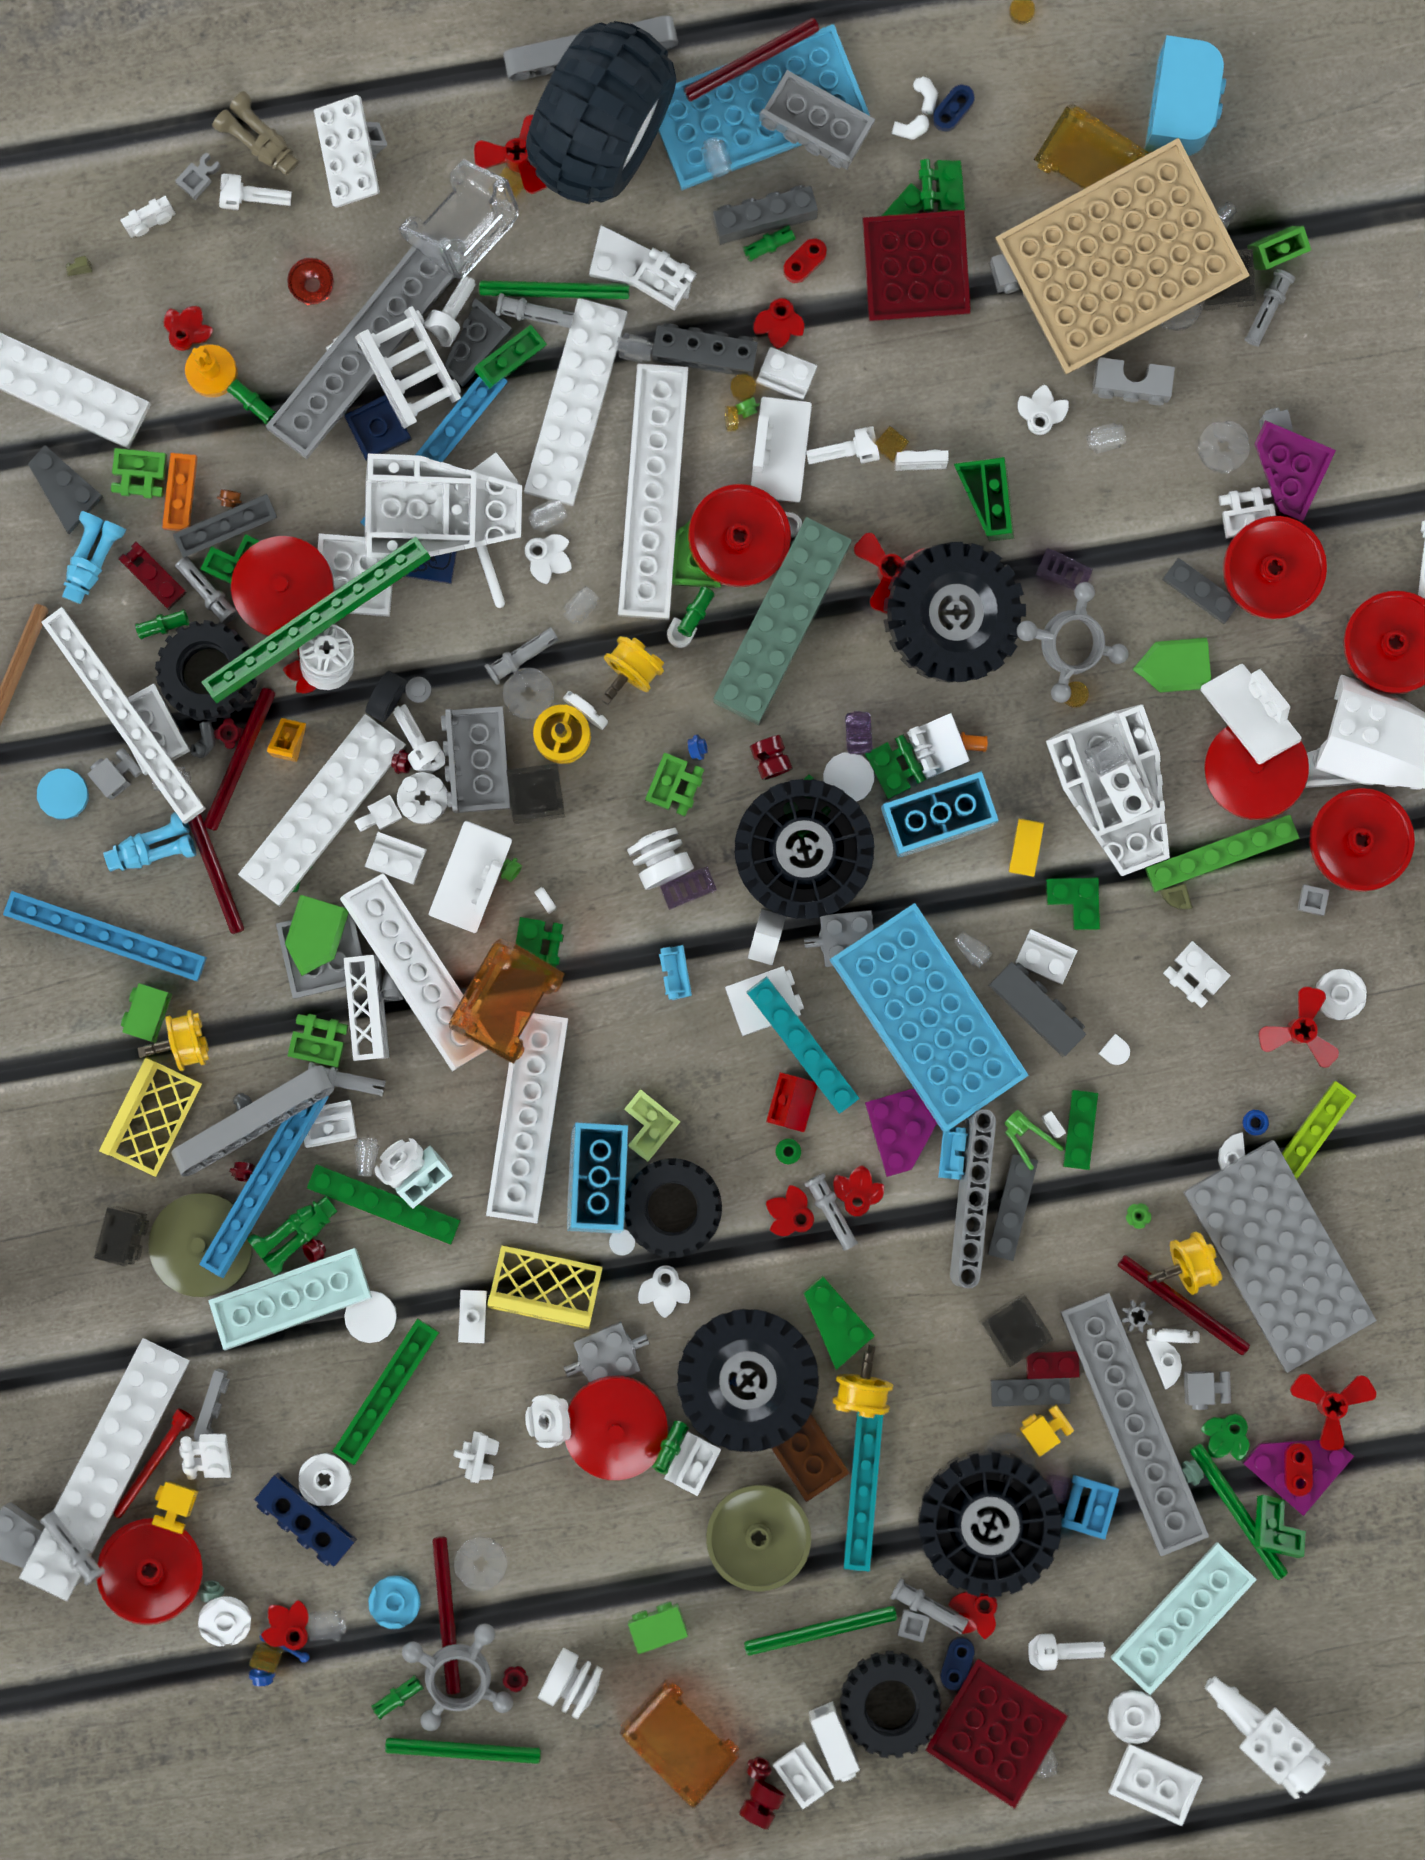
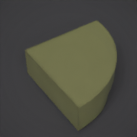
M85 255L75 258L74 264L67 263L66 265L67 276L93 272L91 262Z
M1186 883L1160 890L1161 896L1170 906L1182 910L1192 909Z

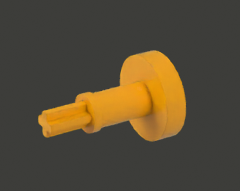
M200 345L197 349L193 348L185 364V375L190 386L198 394L205 397L214 398L226 394L228 387L237 379L238 375L235 360L226 349L218 345Z

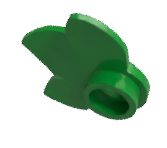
M1230 1414L1225 1418L1213 1417L1208 1419L1201 1427V1431L1211 1437L1208 1443L1210 1457L1221 1458L1231 1453L1237 1461H1241L1246 1456L1250 1443L1246 1436L1248 1424L1243 1416ZM1237 1424L1240 1428L1237 1431H1232L1230 1426Z

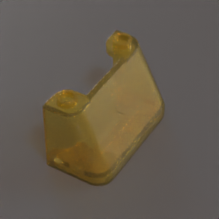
M1070 104L1064 109L1034 160L1038 162L1037 167L1047 174H1050L1051 171L1059 172L1085 189L1148 155L1150 152L1074 104Z

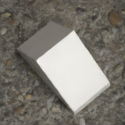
M494 453L471 470L479 474L518 484L517 479L497 453Z
M761 909L748 959L773 965L786 919L785 916Z

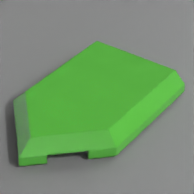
M688 521L676 531L672 584L721 588V583L708 577L696 564L691 554L688 542L690 521Z
M1207 638L1155 642L1132 670L1139 676H1142L1160 693L1201 690L1202 685L1211 681Z
M300 895L285 945L301 976L335 959L349 914L346 908Z

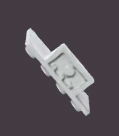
M354 95L315 109L314 114L333 206L337 208L379 194L380 190L361 97Z
M762 397L751 486L764 490L777 501L799 503L801 500L812 404L804 401Z
M1240 664L1201 686V692L1258 764L1266 762L1301 741V736L1287 720L1291 706L1261 669L1251 674L1244 664Z
M464 821L430 908L429 915L476 933L511 846L512 839L469 821Z

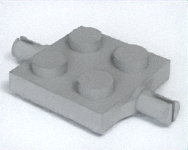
M871 910L830 914L820 917L821 930L819 936L804 937V942L814 941V943L804 945L805 949L820 947L824 954L825 967L833 966L829 959L875 930L872 923Z
M618 1322L573 1340L578 1353V1362L566 1367L564 1366L567 1377L582 1371L588 1378L589 1383L606 1376L627 1377L641 1371L636 1359V1349L650 1343L646 1334L631 1340L626 1334L622 1322Z

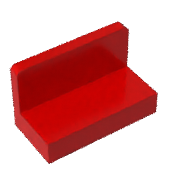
M780 1072L766 1122L805 1132L817 1084L807 1079Z

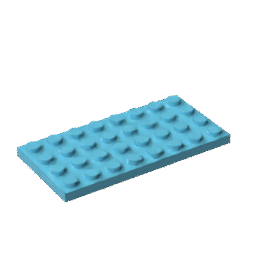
M832 24L819 29V32L693 101H689L686 98L684 88L723 66L676 83L669 108L659 128V134L681 190L802 145L798 142L796 144L789 142L784 138V134L777 130L770 131L761 124V121H759V113L766 107L787 70L869 116L870 114L836 28Z
M915 903L829 959L943 1133L949 1131L1029 1076Z

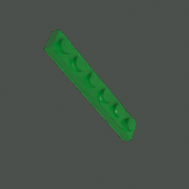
M318 1164L315 1165L306 1188L452 1245L461 1222L459 1219L421 1204L412 1209L400 1196Z
M417 1318L332 1452L352 1465L357 1463L440 1333L439 1331Z

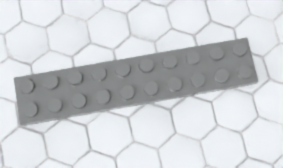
M423 233L268 422L266 429L305 459H308L375 376L355 337L367 329L370 334L374 333L376 335L407 319L404 311L413 306L415 311L418 310L424 316L461 271L464 263ZM413 328L381 343L378 349L382 356L390 357Z
M1110 1293L1061 1311L1060 1313L1078 1353L1086 1377L1159 1555L1164 1556L1208 1538L1209 1535Z

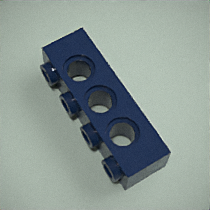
M276 1473L254 1499L258 1503L257 1508L267 1516L269 1514L273 1515L278 1520L276 1523L281 1529L286 1532L292 1531L298 1536L297 1542L306 1549L311 1547L318 1553L316 1556L318 1560L326 1566L331 1564L335 1567L357 1540L320 1507L308 1502L301 1492L279 1473ZM280 1498H285L290 1502L289 1511H282L278 1507ZM300 1515L309 1517L311 1522L309 1528H302L298 1524V1517ZM320 1532L328 1533L331 1539L330 1544H321L318 1541V1534Z

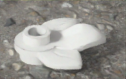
M1046 385L1038 388L1033 394L1032 399L1020 396L1018 400L1019 414L1027 420L1029 430L1036 435L1048 433L1053 424L1063 421L1069 407L1068 400L1054 402L1053 396ZM1037 419H1042L1044 421V426H1037L1035 421Z
M552 534L545 539L533 538L527 542L525 554L528 560L531 561V573L539 582L548 584L552 573L562 574L572 569L569 558L563 552L569 544V540L565 537ZM535 547L542 548L543 551L540 555L533 553Z
M664 1265L655 1270L653 1278L643 1282L639 1290L638 1300L640 1304L654 1302L658 1313L666 1318L672 1313L677 1302L689 1303L690 1290L688 1285L679 1279L678 1273L673 1267ZM667 1273L670 1275L671 1280L669 1283L661 1281L662 1274Z

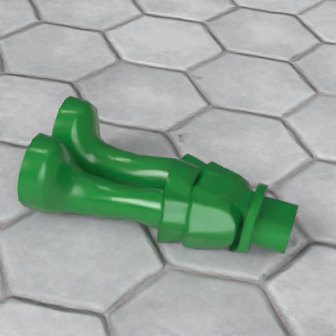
M326 1196L317 1203L313 1201V1206L310 1204L297 1209L296 1213L289 1215V1218L269 1235L261 1237L252 1234L247 1237V1241L275 1276L282 1271L283 1263L300 1246L310 1242L313 1236H318L324 1226L331 1222L329 1218L338 1212ZM294 1231L297 1232V1234L287 1243H285L282 1247H280L275 1252L269 1253L288 1235H290Z

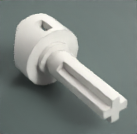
M221 174L220 208L239 210V203H242V200L288 206L291 204V191L243 186L241 175Z
M466 275L462 277L442 312L432 310L423 325L424 328L431 331L437 337L443 347L451 346L459 333L460 326L455 319L476 285L474 283L475 280L468 278Z
M870 426L854 430V441H846L840 444L807 450L808 463L813 464L841 457H849L855 454L857 457H860L861 464L879 460L878 447L875 444L874 427Z
M403 704L401 707L397 706L393 714L414 749L407 758L412 768L416 771L430 774L439 770L445 765L444 752L437 741L426 742L406 704Z
M1039 1634L1028 1645L1029 1661L1039 1670L1056 1669L1058 1659L1104 1658L1105 1652L1103 1642L1057 1644L1053 1634Z

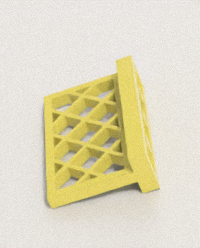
M145 1057L99 1151L156 1177L202 1083L170 1069L149 1057ZM157 1069L168 1073L170 1084L156 1088L153 1077ZM172 1076H174V1077H176V1078H178V1079H180V1080L174 1082ZM183 1082L195 1086L191 1096L183 1099L179 1098L175 1085ZM150 1083H151V1084H152V1087H153V1090L147 1091V1089H148V1087H149V1085H150ZM172 1086L177 1101L162 1105L157 1091ZM155 1093L159 1107L144 1111L141 1102L143 1097ZM187 1100H188V1102H187V1104H186V1106H185V1108H184V1110H183V1107H182L181 1102H184V1101H187ZM178 1104L181 1111L180 1118L168 1123L163 1108ZM140 1106L142 1113L135 1115L138 1107ZM161 1110L165 1124L150 1128L146 1114ZM143 1116L148 1130L133 1135L130 1127L132 1119ZM176 1124L173 1132H171L170 1125ZM167 1127L170 1136L168 1142L157 1146L152 1132ZM128 1129L130 1136L123 1138ZM149 1133L154 1147L139 1152L135 1137ZM129 1139L132 1140L136 1151L135 1154L129 1156L116 1152L120 1143ZM165 1147L160 1156L158 1149ZM155 1150L158 1162L155 1168L151 1169L143 1164L140 1155ZM136 1156H137L139 1162L134 1161V1160H132V1159H130V1158H133V1157H136Z
M501 1245L487 1306L490 1309L589 1330L603 1267ZM505 1253L517 1255L521 1264L508 1271L503 1263ZM521 1256L529 1257V1259L524 1261ZM534 1259L542 1260L547 1269L534 1277L526 1264ZM546 1261L552 1262V1263H555V1264H553L552 1266L549 1267V1265L547 1264ZM560 1264L566 1265L572 1273L561 1282L558 1281L552 1269ZM524 1266L531 1279L518 1287L511 1274ZM503 1267L506 1273L500 1277ZM572 1267H576V1268H580V1269H579L578 1271L574 1272V1270L572 1269ZM584 1270L596 1272L594 1282L587 1287L583 1286L577 1276ZM549 1272L556 1285L543 1292L536 1280ZM506 1277L510 1278L516 1288L508 1294L497 1292L498 1283ZM575 1278L582 1290L569 1297L561 1285ZM534 1282L541 1294L532 1300L527 1299L521 1289ZM559 1287L566 1300L559 1305L551 1304L546 1295ZM593 1287L590 1297L587 1290ZM519 1292L521 1297L513 1296V1294ZM585 1293L590 1301L588 1311L576 1309L571 1300ZM544 1297L547 1303L538 1300ZM569 1302L572 1308L564 1307V1305Z

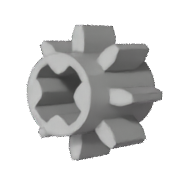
M1131 1300L1130 1308H1122V1311L1126 1314L1125 1318L1121 1319V1322L1130 1323L1128 1326L1129 1331H1132L1136 1326L1140 1332H1144L1143 1326L1145 1324L1152 1325V1322L1148 1320V1315H1151L1153 1311H1146L1144 1309L1146 1302L1142 1301L1139 1306H1136V1303ZM1139 1310H1141L1140 1315L1142 1316V1320H1136L1133 1323L1134 1318L1131 1316L1132 1312H1138Z

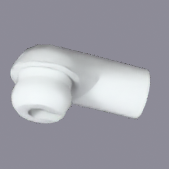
M924 76L917 78L913 86L917 92H921L924 96L922 113L933 115L938 92L929 78Z
M919 115L908 125L895 122L892 134L914 140L927 131L929 120L926 116Z

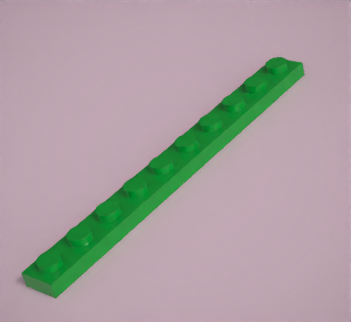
M415 536L201 681L217 704L422 565L431 556Z

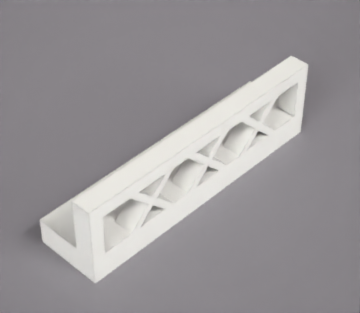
M377 955L344 958L353 1061L389 1058L384 999L382 998L383 993L380 992L382 986L380 960ZM364 962L365 973L360 979L352 974L351 963ZM359 986H362L368 995V998L362 1005L354 1000V992ZM362 1011L370 1017V1024L364 1031L357 1026L356 1018ZM364 1037L372 1042L373 1054L360 1055L359 1043Z

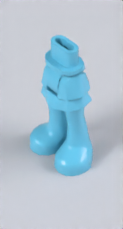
M81 511L79 515V520L84 526V533L74 556L70 559V565H67L66 581L68 582L63 584L66 588L62 597L81 604L85 594L89 595V590L98 581V575L102 572L103 562L111 546L116 540L122 538L126 532L125 528L109 521H104L84 511ZM102 529L101 539L90 561L87 559L88 555L99 532Z
M176 812L171 814L169 824L150 832L137 833L134 837L129 836L119 845H114L112 850L103 853L109 871L111 872L119 868L122 871L127 868H142L143 865H151L152 862L176 854H183L186 858L196 856L195 843L189 834L160 847L150 849L149 846L174 836L189 833L188 823L184 824Z

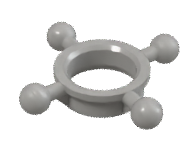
M1088 582L1079 583L1075 588L1074 594L1078 600L1076 609L1063 611L1055 615L1047 623L1044 630L1038 629L1031 621H1023L1017 627V635L1021 640L1031 641L1034 638L1041 640L1045 660L1054 670L1060 672L1058 683L1051 689V696L1058 703H1064L1071 697V688L1068 685L1070 677L1092 668L1098 663L1102 655L1108 656L1110 661L1115 664L1124 663L1129 656L1128 649L1123 644H1115L1111 647L1106 646L1101 626L1087 614V603L1095 595L1093 585ZM1072 620H1079L1085 623L1093 637V647L1090 655L1078 665L1065 663L1059 657L1056 650V637L1063 625Z
M481 1624L475 1629V1641L472 1646L463 1644L449 1645L438 1650L432 1657L424 1653L422 1646L417 1642H408L403 1647L402 1656L407 1662H420L426 1666V1687L436 1702L431 1710L425 1711L421 1716V1725L425 1730L434 1731L441 1725L440 1715L444 1709L451 1711L467 1710L475 1706L481 1699H487L492 1702L494 1709L499 1713H506L511 1710L513 1698L509 1693H496L489 1689L491 1671L486 1658L480 1653L483 1646L492 1643L495 1638V1630L491 1625ZM462 1659L472 1663L478 1669L481 1676V1683L478 1689L470 1696L460 1699L450 1698L440 1692L434 1677L438 1668L445 1662Z

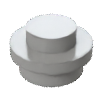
M414 677L406 685V694L413 702H424L431 695V685L425 678Z

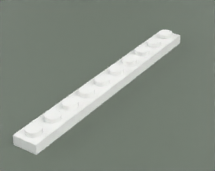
M61 607L41 622L181 821L186 824L206 809L65 609Z

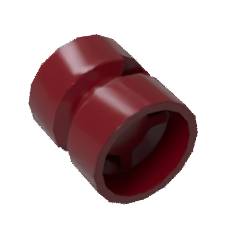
M781 735L768 737L750 746L754 760L759 761L757 768L762 780L777 777L793 769L788 755L783 754L785 746Z
M755 1780L749 1791L751 1798L745 1799L739 1814L750 1823L769 1830L775 1818L773 1811L780 1808L786 1795L765 1781Z

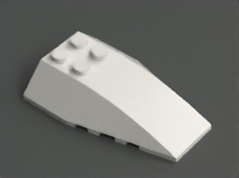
M368 454L365 491L366 558H384L415 536L431 557L521 537L522 485L455 467L423 456Z
M1341 675L1334 699L1338 700L1328 739L1321 745L1315 768L1364 785L1382 784L1385 787L1403 786L1418 790L1425 788V712L1396 694L1374 690L1357 679Z
M1143 704L1117 710L1066 729L1046 741L1064 792L1121 876L1170 858L1167 824L1165 823L1164 815L1165 803L1162 793L1163 781L1160 772V752ZM1130 760L1132 765L1137 764L1143 776L1140 780L1144 787L1148 786L1155 800L1152 801L1154 805L1151 810L1123 823L1099 777L1102 773ZM1118 773L1116 775L1117 781L1120 784L1126 785L1129 783V777L1125 773ZM1130 796L1128 799L1133 807H1140L1142 804L1137 796Z

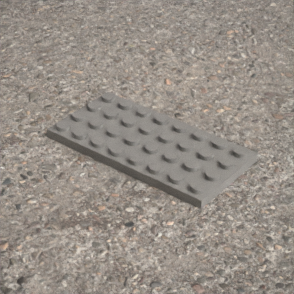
M1274 1140L1269 1141L1183 1191L1285 1372H1290L1377 1321Z

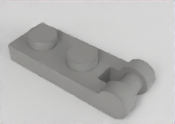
M218 1368L213 1372L194 1432L196 1442H199L200 1434H214L211 1424L213 1418L217 1419L220 1414L222 1404L218 1402L221 1393H226L230 1379L226 1378L228 1374L226 1370Z

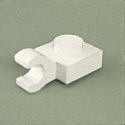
M388 795L369 805L368 809L371 814L355 820V823L360 832L375 824L382 830L402 819V816L393 799Z

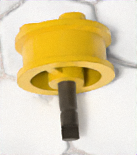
M620 636L617 639V647L611 654L606 653L604 656L606 663L618 674L611 687L607 689L601 698L607 705L610 704L626 682L644 692H648L651 689L649 685L656 675H662L664 672L662 668L664 662L656 655H650L644 650L645 645L636 638L631 640Z
M554 705L544 710L538 716L534 724L533 737L539 752L547 760L557 764H568L580 759L585 754L590 745L591 731L587 719L579 710L569 705Z
M188 1010L187 1015L173 1019L170 1015L166 1016L169 1040L137 1048L139 1058L171 1050L179 1071H183L185 1066L200 1063L201 1066L206 1065V1060H209V1047L206 1037H201L202 1023L199 1013H193L192 1010Z
M1198 1232L1191 1233L1190 1238L1181 1242L1176 1239L1170 1242V1252L1174 1266L1147 1276L1149 1282L1156 1280L1159 1283L1179 1275L1183 1285L1192 1295L1198 1293L1199 1288L1208 1284L1212 1287L1217 1286L1219 1281L1222 1280L1221 1272L1214 1261L1217 1258L1215 1249L1212 1244L1207 1245L1203 1235Z
M869 1344L868 1351H864L861 1375L839 1374L836 1376V1381L839 1383L838 1395L834 1396L832 1401L836 1405V1410L843 1412L859 1411L860 1416L874 1418L875 1414L885 1415V1413L889 1412L890 1406L887 1405L888 1391L893 1390V1384L871 1377L875 1345Z

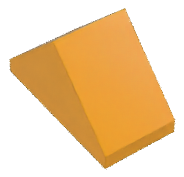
M281 718L269 743L267 752L272 757L297 762L306 723Z

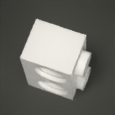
M1130 760L1102 773L1099 777L1123 823L1151 810L1154 805L1152 801L1155 800L1148 786L1144 787L1140 780L1143 776L1137 764L1132 765ZM1118 773H1125L1129 777V783L1126 785L1120 784L1117 781L1116 775ZM1129 797H1139L1142 803L1141 806H1131L1128 800Z

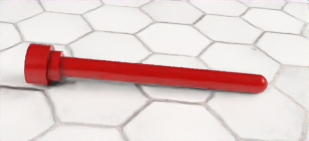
M181 1408L176 1410L172 1416V1427L113 1512L114 1517L121 1518L180 1432H184L186 1428L189 1429L195 1418Z

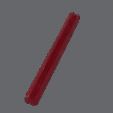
M811 18L685 87L684 94L689 101H693L819 32L818 22L815 18Z
M264 687L261 689L205 819L204 826L210 830L216 831L220 825L275 697V692L271 689Z
M200 813L188 823L230 933L238 934L244 931V926Z
M1126 1255L1118 1262L1119 1268L1240 1355H1244L1248 1351L1249 1343L1163 1281L1157 1283L1156 1280L1149 1282L1147 1276L1152 1273Z
M441 1536L435 1537L432 1542L442 1648L456 1644L447 1538ZM458 1659L447 1661L444 1663L446 1693L450 1695L458 1694L461 1690Z

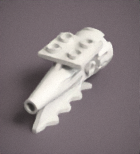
M1217 1677L1208 1679L1205 1689L1216 1700L1217 1706L1224 1710L1235 1726L1247 1737L1239 1747L1279 1785L1282 1784L1293 1798H1300L1297 1793L1301 1790L1305 1794L1308 1793L1324 1776L1326 1771L1322 1767L1325 1762L1329 1765L1330 1759L1315 1748V1745L1276 1708L1266 1715L1257 1706L1241 1696L1236 1687H1228Z

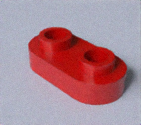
M811 238L804 242L785 261L783 269L785 278L791 283L803 282L824 262L827 254L825 243L817 238ZM812 247H816L819 252L812 254L809 250ZM793 265H799L801 269L796 272L793 271L791 267Z
M1302 1443L1290 1444L1284 1453L1285 1486L1295 1496L1307 1495L1313 1486L1312 1452ZM1298 1452L1303 1453L1301 1461L1295 1460V1455ZM1298 1479L1304 1480V1485L1301 1488L1296 1487Z

